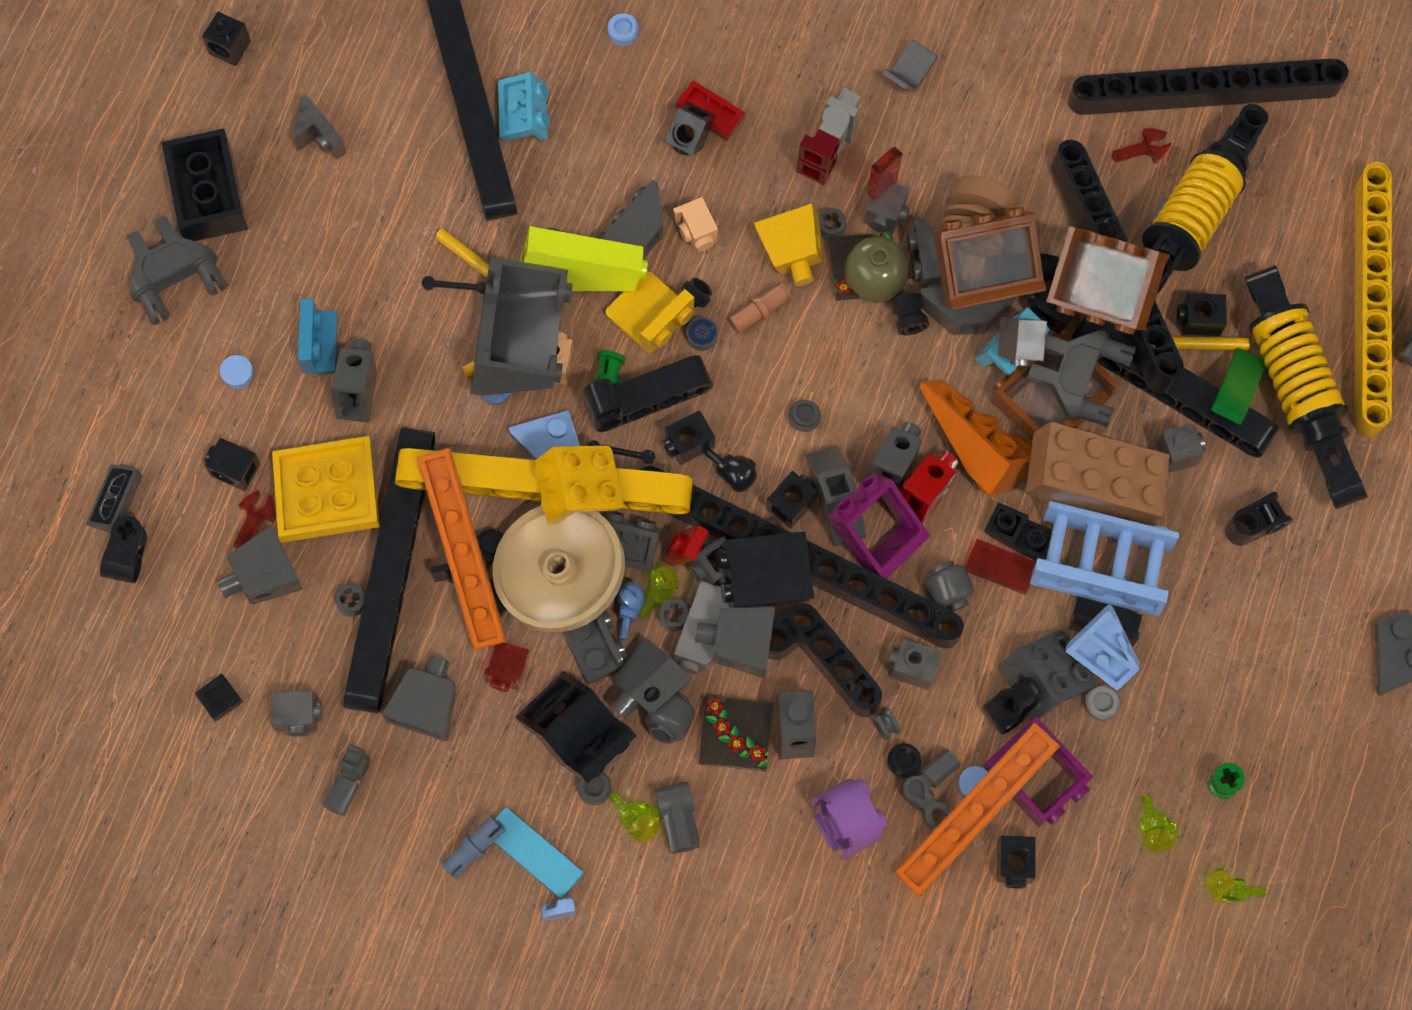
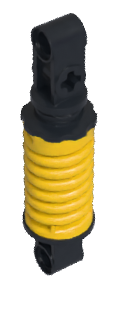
M1256 104L1244 106L1220 141L1213 142L1208 149L1202 150L1201 153L1195 154L1192 157L1190 167L1179 180V183L1164 203L1163 208L1159 211L1153 223L1144 231L1142 243L1145 248L1170 255L1165 264L1157 293L1162 290L1174 270L1187 271L1197 265L1202 250L1206 248L1208 241L1211 240L1213 233L1216 232L1218 225L1223 221V217L1228 213L1234 200L1245 189V172L1249 167L1248 156L1256 145L1257 139L1269 119L1263 107ZM1146 263L1142 264L1135 276V284L1140 291L1149 266Z
M1276 265L1245 276L1252 299L1256 303L1261 315L1250 324L1249 330L1258 346H1260V354L1265 358L1264 364L1269 369L1268 374L1273 380L1274 389L1278 391L1277 397L1282 402V410L1288 414L1289 432L1294 434L1302 433L1305 440L1303 442L1305 450L1315 452L1335 509L1368 498L1360 475L1355 470L1344 439L1349 436V431L1347 427L1343 426L1341 418L1349 412L1347 404L1345 405L1340 391L1335 389L1336 381L1330 378L1332 370L1329 367H1325L1328 360L1326 357L1321 356L1323 348L1317 344L1319 341L1318 336L1312 333L1314 325L1310 321H1306L1309 316L1308 306L1303 303L1290 305ZM1335 454L1339 458L1340 464L1334 466L1329 456Z

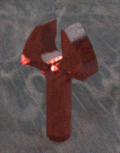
M1145 128L1141 134L1143 137L1142 142L1114 150L1112 152V159L1118 163L1146 154L1151 156L1153 164H1155L1167 154L1172 143L1164 144L1160 147L1151 145L1154 141L1165 139L1167 132L1159 129Z
M259 490L249 494L239 503L240 509L246 511L247 518L233 543L235 549L251 539L259 522L265 519L272 523L274 522L275 506L271 495H269L265 506L257 510V512L255 504L261 496Z

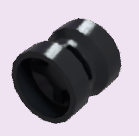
M919 293L901 295L891 301L892 312L898 316L896 327L899 335L918 334L929 327L927 315L923 314L921 310L924 304Z

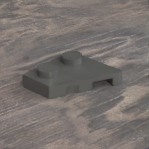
M1407 609L1381 620L1375 625V641L1378 644L1376 652V666H1378L1376 692L1378 696L1412 682V616Z

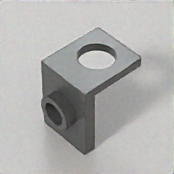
M912 39L893 69H885L882 74L907 91L916 92L938 56Z

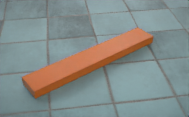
M451 448L417 457L473 649L476 651L506 642V634Z
M1034 723L894 873L920 897L1061 746Z

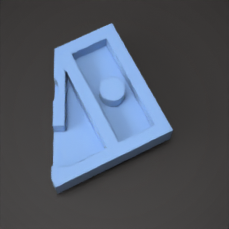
M569 410L508 427L510 436L517 440L534 460L553 446H580Z
M1110 604L1066 645L1065 652L1116 691L1140 669V662L1114 608Z

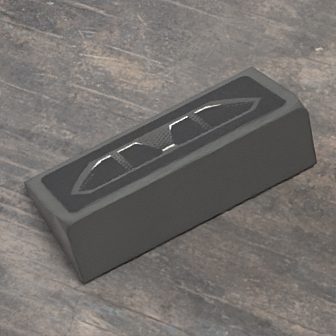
M118 465L110 466L86 522L87 526L111 533L114 522L126 516L142 479V474L138 469Z

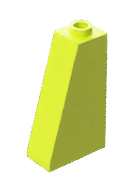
M529 226L519 262L567 269L566 283H572V291H635L639 279H645L648 261L643 260V246Z

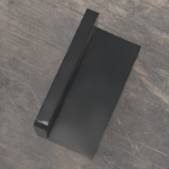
M1078 596L1068 629L1080 632L1108 604ZM1111 605L1133 648L1139 639L1140 633L1138 630L1143 615Z

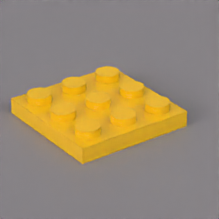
M370 436L272 451L278 538L281 543L380 527L373 449Z

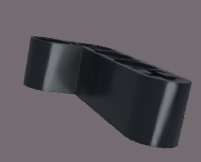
M694 355L614 386L610 379L607 378L594 381L584 388L583 397L596 431L606 432L698 397L711 390L714 385L701 356Z
M799 603L773 621L771 636L777 635L782 637L785 645L780 648L770 646L768 659L781 660L800 647L856 715L870 717L872 713H876L882 699V691L879 685L813 606L807 603ZM798 616H806L810 619L811 625L801 628L795 625L793 620ZM819 641H826L831 645L832 651L823 654L818 652L814 645ZM843 666L848 667L852 670L853 677L841 679L837 676L836 669ZM858 681H861L859 688H857L855 685ZM861 694L865 697L871 695V704L868 701L861 703L859 701Z

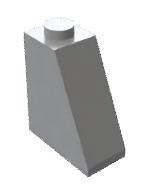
M704 581L700 582L674 652V661L685 672L697 674V671L706 673L715 664L713 662L715 645L695 642L697 623L718 625L720 609L729 608L728 603L723 602L721 587Z

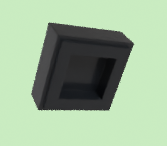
M220 674L194 693L215 722L243 703L223 674Z

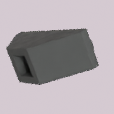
M652 180L647 187L641 186L634 194L632 204L626 210L624 208L615 215L612 221L613 225L606 233L602 231L596 238L643 246L644 259L663 237L659 188L655 180Z
M995 282L990 284L989 286L1002 284L1006 282ZM964 283L958 286V292L987 286ZM941 284L929 285L920 290V296L924 304L922 310L952 335L985 334L1014 303L1016 298L1012 297L953 310L944 305Z
M834 446L806 454L805 458L813 482L816 485L815 489L818 491L817 495L835 547L846 543L828 519V516L842 500L848 498L856 490V486L849 465L838 447ZM861 515L851 526L858 536L863 539L866 538L863 516Z

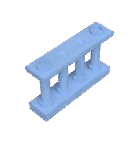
M1049 501L1043 517V521L1053 523L1047 558L1044 560L1037 559L1029 584L1159 617L1167 603L1169 592L1159 589L1157 586L1163 551L1172 552L1179 538V533L1170 531L1164 526H1149ZM1066 527L1086 532L1080 563L1077 568L1063 565L1059 562ZM1099 535L1118 540L1112 574L1110 576L1095 573L1092 570ZM1131 543L1150 548L1144 584H1138L1125 579Z

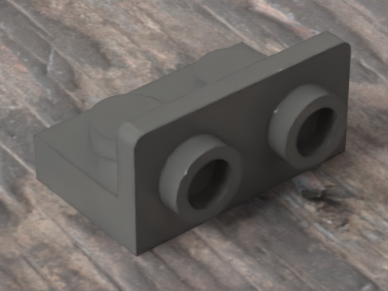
M617 511L600 513L611 524L621 540L625 555V566L650 572L662 529L655 527L656 522L652 520L637 518L635 522L623 519L624 514Z
M606 610L590 623L580 628L563 632L587 685L619 672L624 666L623 658L627 657L621 640L619 638L613 640L609 631L610 628H613V624Z

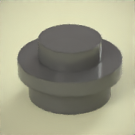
M799 400L791 406L788 419L794 429L801 432H809L819 425L821 412L814 402Z

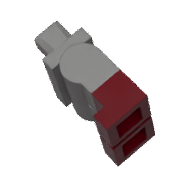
M843 88L838 99L832 96L829 97L822 115L821 126L814 138L805 135L800 143L797 173L825 185L844 151L846 142L850 143L854 137L859 111L856 107L860 102L858 94Z

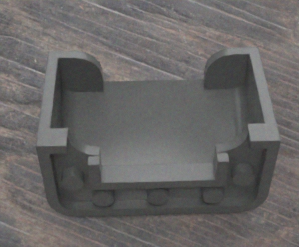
M494 257L490 258L470 394L486 396L553 388L554 382L560 383L563 363H557L556 352L563 302H570L572 283H566L567 269Z

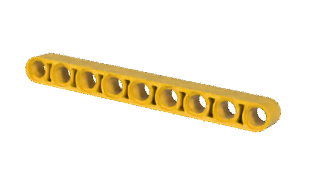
M1380 162L1368 164L1355 185L1354 425L1359 434L1368 438L1379 435L1392 416V175L1388 166ZM1368 178L1376 180L1379 185L1372 184ZM1368 207L1375 208L1379 214L1372 213ZM1368 236L1375 237L1379 243L1370 241ZM1367 265L1376 267L1379 273L1372 272ZM1367 295H1374L1379 302L1371 301ZM1367 324L1376 326L1379 332L1371 331ZM1367 354L1375 355L1379 362L1371 361ZM1367 384H1373L1374 386H1376L1379 390V393H1375L1369 390ZM1367 414L1376 416L1379 423H1372L1367 418Z
M412 448L399 450L395 484L409 489L426 490L417 457L436 451ZM452 452L464 494L541 501L542 495L539 480L535 476V460ZM616 468L623 499V507L620 509L669 514H687L690 512L693 485L691 477L675 473Z

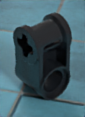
M1272 492L1254 503L1238 510L1225 527V534L1228 540L1235 545H1247L1265 535L1273 534L1293 522L1292 517L1285 514L1278 502V493ZM1237 522L1246 523L1250 532L1241 530Z
M123 516L114 522L107 549L101 561V577L133 584L137 582L147 543V533L136 518ZM133 529L136 532V534L129 535L128 540H126L123 536L124 533L130 534L131 530Z
M1024 677L1011 688L1001 690L996 696L986 702L982 709L1000 734L1004 735L1025 720V716L1042 701V691L1034 679Z

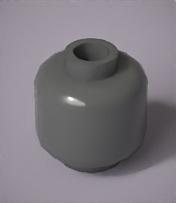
M949 561L929 571L931 576L927 578L925 583L934 603L945 608L949 607V610L953 612L969 605L967 598L974 594L975 589L963 565H955L953 561Z
M676 692L655 713L647 714L645 721L649 734L657 741L666 744L680 741L686 736L695 717V711L689 703V699L684 694Z

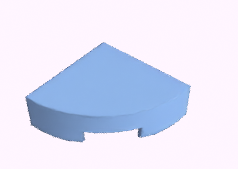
M572 898L557 900V904H545L540 908L542 921L576 916L575 904Z

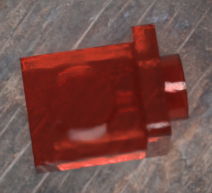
M507 643L496 644L489 667L484 672L486 682L490 683L489 686L502 692H509V688L518 690L528 660L529 650Z

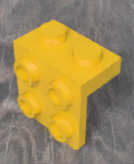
M647 271L645 279H639L635 291H624L606 309V317L651 355L658 347H663L669 341L672 333L680 325H685L694 314V296L685 289L677 295L653 273Z
M553 446L535 460V476L539 480L542 495L541 506L545 512L547 524H559L575 512L617 511L623 507L614 456L609 446Z

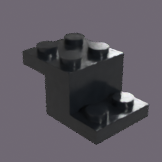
M564 671L515 717L525 729L533 733L559 764L586 783L598 777L604 771L605 766L616 755L623 753L628 748L629 743L637 736L628 725L612 715L591 688Z

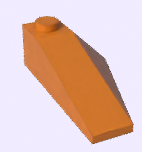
M941 379L923 381L919 387L960 461L967 473L977 482V487L981 491L989 495L1006 493L1028 477L1032 445L1016 432L1012 436L1005 433L996 426L999 420L992 415L986 416L972 409V401Z

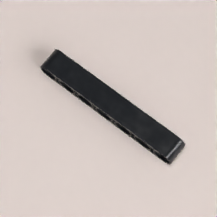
M1086 315L1071 336L1073 339H1077L1089 333L1103 330L1109 335V339L1130 346L1125 333L1115 330V325L1106 320L1104 325L1086 321ZM1134 354L1132 355L1133 358L1129 367L1102 356L1100 359H1097V362L1107 370L1250 456L1262 457L1278 432V427L1272 420L1249 407L1241 425L1213 412L1211 408L1219 388L1184 368L1175 387L1170 392L1157 393L1147 384Z

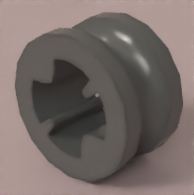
M835 208L824 210L819 216L821 237L829 241L841 238L846 229L844 213ZM831 219L836 220L838 229H835V226H833V230L827 229L826 220L829 223Z
M346 584L340 587L335 596V602L340 612L349 617L362 613L365 599L363 589L355 584ZM349 593H353L356 598L360 597V601H355L356 606L349 607L347 603H342L343 599L347 600L346 595Z
M672 598L665 601L659 612L661 625L669 631L676 632L682 630L689 614L688 606L680 599ZM670 608H677L678 613L680 611L683 612L684 615L679 616L678 622H671V617L665 618V615L670 614Z
M885 706L881 709L882 712L880 714L872 713L871 719L880 736L887 741L890 739L891 733L897 735L901 730L893 713Z

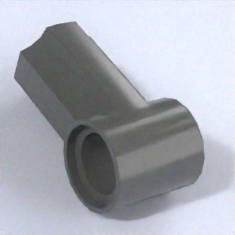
M688 781L655 788L659 814L661 818H664L671 854L688 852L699 848V836L692 813L694 811V804Z

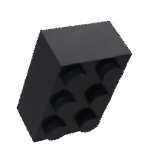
M225 128L161 142L178 227L183 238L198 241L248 230L231 144Z

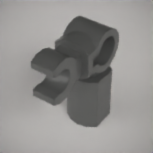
M352 744L348 745V751H346L343 760L339 764L340 772L343 774L342 776L337 775L323 805L327 810L341 816H345L359 786L356 783L357 779L362 780L371 761V757L363 754L362 748Z
M947 748L920 769L921 776L908 778L901 787L903 798L907 802L912 803L917 810L920 808L924 812V822L932 829L937 826V823L932 819V811L939 810L947 817L950 814V810L945 804L936 802L932 798L934 794L929 789V786L937 787L961 765Z

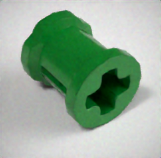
M608 350L598 352L596 358L599 363L596 376L592 378V382L607 378L610 379L613 386L619 384L621 365L625 364V356Z
M1222 764L1210 775V780L1208 781L1209 791L1213 796L1223 800L1231 798L1243 787L1245 782L1244 772L1236 764ZM1222 777L1224 779L1230 778L1232 780V784H1222L1220 782V779Z

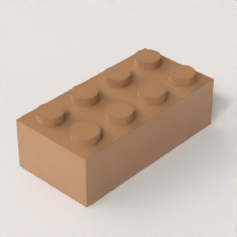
M1050 422L1036 430L1033 434L1026 494L1147 525L1163 517L1170 455Z

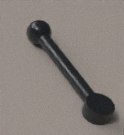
M430 276L422 279V286L425 290L441 287L477 290L478 293L484 294L486 282L483 281L477 284L434 281Z
M596 440L588 443V446H605L600 445ZM609 446L613 454L642 459L645 464H652L655 460V454L651 450L641 453Z

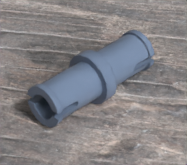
M490 815L471 836L466 835L462 839L463 843L442 862V866L449 874L453 872L452 877L457 879L477 858L482 859L486 855L485 850L502 833L506 832L505 827L499 820L495 822L496 818L493 815Z

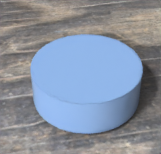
M621 13L610 19L608 23V36L614 44L628 46L638 38L639 26L633 16Z
M233 355L222 362L220 375L225 385L229 388L242 389L252 382L254 370L246 357Z
M973 766L962 772L958 780V790L962 797L965 798L988 773L987 770L982 767Z

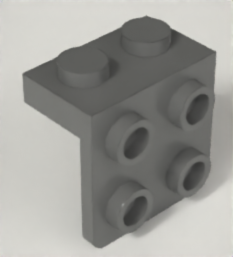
M1062 630L1019 647L997 666L1010 687L1024 677L1034 679L1040 686L1042 701L1028 714L1031 720L1036 716L1039 720L1061 703L1096 686V680L1090 670L1065 652L1066 645L1071 640Z

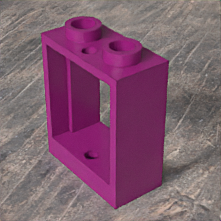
M873 473L863 479L859 487L848 498L842 500L828 516V519L862 567L885 579L930 537L892 479L877 473ZM881 497L900 525L870 553L851 525Z
M1036 716L989 758L983 768L989 772L1034 723L1061 746L1051 757L1075 783L1043 812L1022 790L1012 798L1038 827H1041L1046 821L1050 825L1054 824L1066 812L1062 806L1070 799L1077 803L1088 793L1090 788L1087 784L1093 776Z

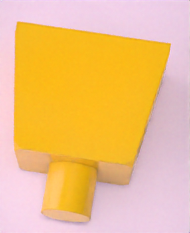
M809 204L755 222V228L780 275L792 273L795 286L811 283L813 276L810 266L823 261L820 220L818 212L813 205Z

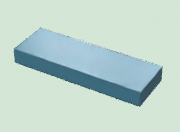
M505 807L497 816L495 822L499 820L505 827L506 832L502 833L493 843L560 900L563 899L581 879L584 872Z

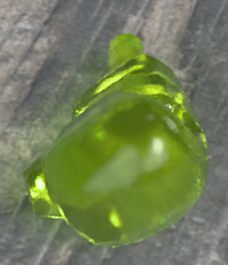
M660 566L651 573L652 584L646 592L649 600L638 615L641 619L645 620L655 604L662 606L677 591L680 581L676 572L669 566Z
M615 792L609 796V799L622 811L618 819L636 842H647L656 835L660 829L658 820L660 813L655 807L648 804L638 805L635 801L627 805Z
M1150 794L1141 796L1147 814L1140 818L1145 849L1152 853H1162L1171 850L1175 840L1179 838V831L1172 820L1165 818L1163 812L1154 811Z
M1224 867L1216 869L1206 879L1209 895L1213 901L1218 903L1244 902L1247 895L1265 897L1266 895L1265 889L1247 887L1244 879L1231 877Z

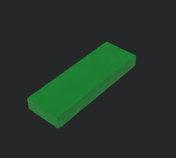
M1237 348L1232 356L1211 410L1241 425L1265 368L1264 360Z

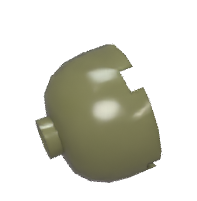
M879 236L865 238L857 243L847 256L844 271L846 284L850 290L852 288L855 293L859 294L858 297L864 301L873 303L889 301L901 289L903 290L906 285L909 272L907 256L900 245L889 238Z

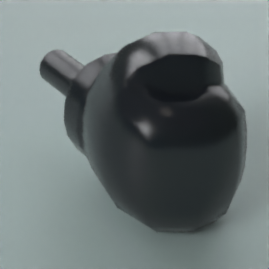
M711 449L706 451L705 456L718 465L716 473L729 483L735 492H743L755 482L757 478L756 464L750 458L745 456L733 457L729 454L723 459Z

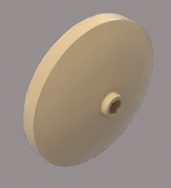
M538 506L518 518L500 540L493 561L494 587L504 607L522 624L543 632L571 631L595 620L613 602L623 581L625 555L618 534L607 519L597 511L575 512L559 524H547L545 512L542 506Z

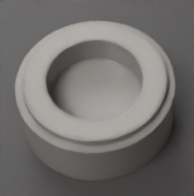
M1097 686L1086 696L1085 710L1091 718L1097 721H1107L1117 713L1120 700L1112 688Z

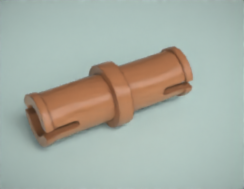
M779 282L760 297L754 296L751 298L750 304L734 315L729 316L728 320L733 329L738 334H741L742 331L758 320H765L770 317L769 313L787 300L792 299V296L787 287L782 282Z

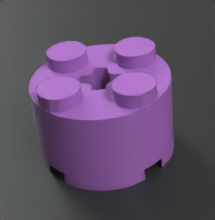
M847 779L811 799L812 808L818 805L820 814L814 817L820 832L832 850L840 848L843 853L839 857L842 859H846L880 841L883 836L882 830L888 826L883 813L879 809L875 810L869 799L871 796L870 790L862 779L857 781Z

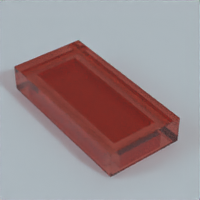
M896 147L888 150L871 167L867 195L874 201L882 196L898 180L903 153Z
M976 539L965 568L970 574L1026 595L1030 587V578L1036 562Z

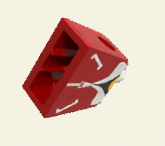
M943 451L938 458L933 454H928L900 490L922 525L945 496L956 475L954 468L958 461L949 452Z

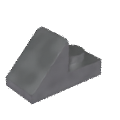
M306 94L303 95L300 99L293 134L296 149L300 150L315 140L324 153L330 151L336 160L347 153L343 139Z

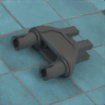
M167 217L155 222L165 243L150 251L139 231L127 236L137 255V261L131 278L130 296L137 303H141L152 325L161 323L155 313L156 311L159 312L163 321H166L170 316L158 293L187 277L198 273L210 295L218 294L213 283L214 281L221 292L228 286L216 266L217 255L215 252L201 243L177 236Z
M1103 330L1089 333L1069 342L1046 334L1044 353L1061 359L1058 369L1054 371L1032 363L1026 379L1050 388L1068 419L1075 421V419L1078 420L1080 417L1107 428L1114 408L1086 399L1085 392L1097 359H1100L1101 356L1129 367L1136 347L1109 339V335Z

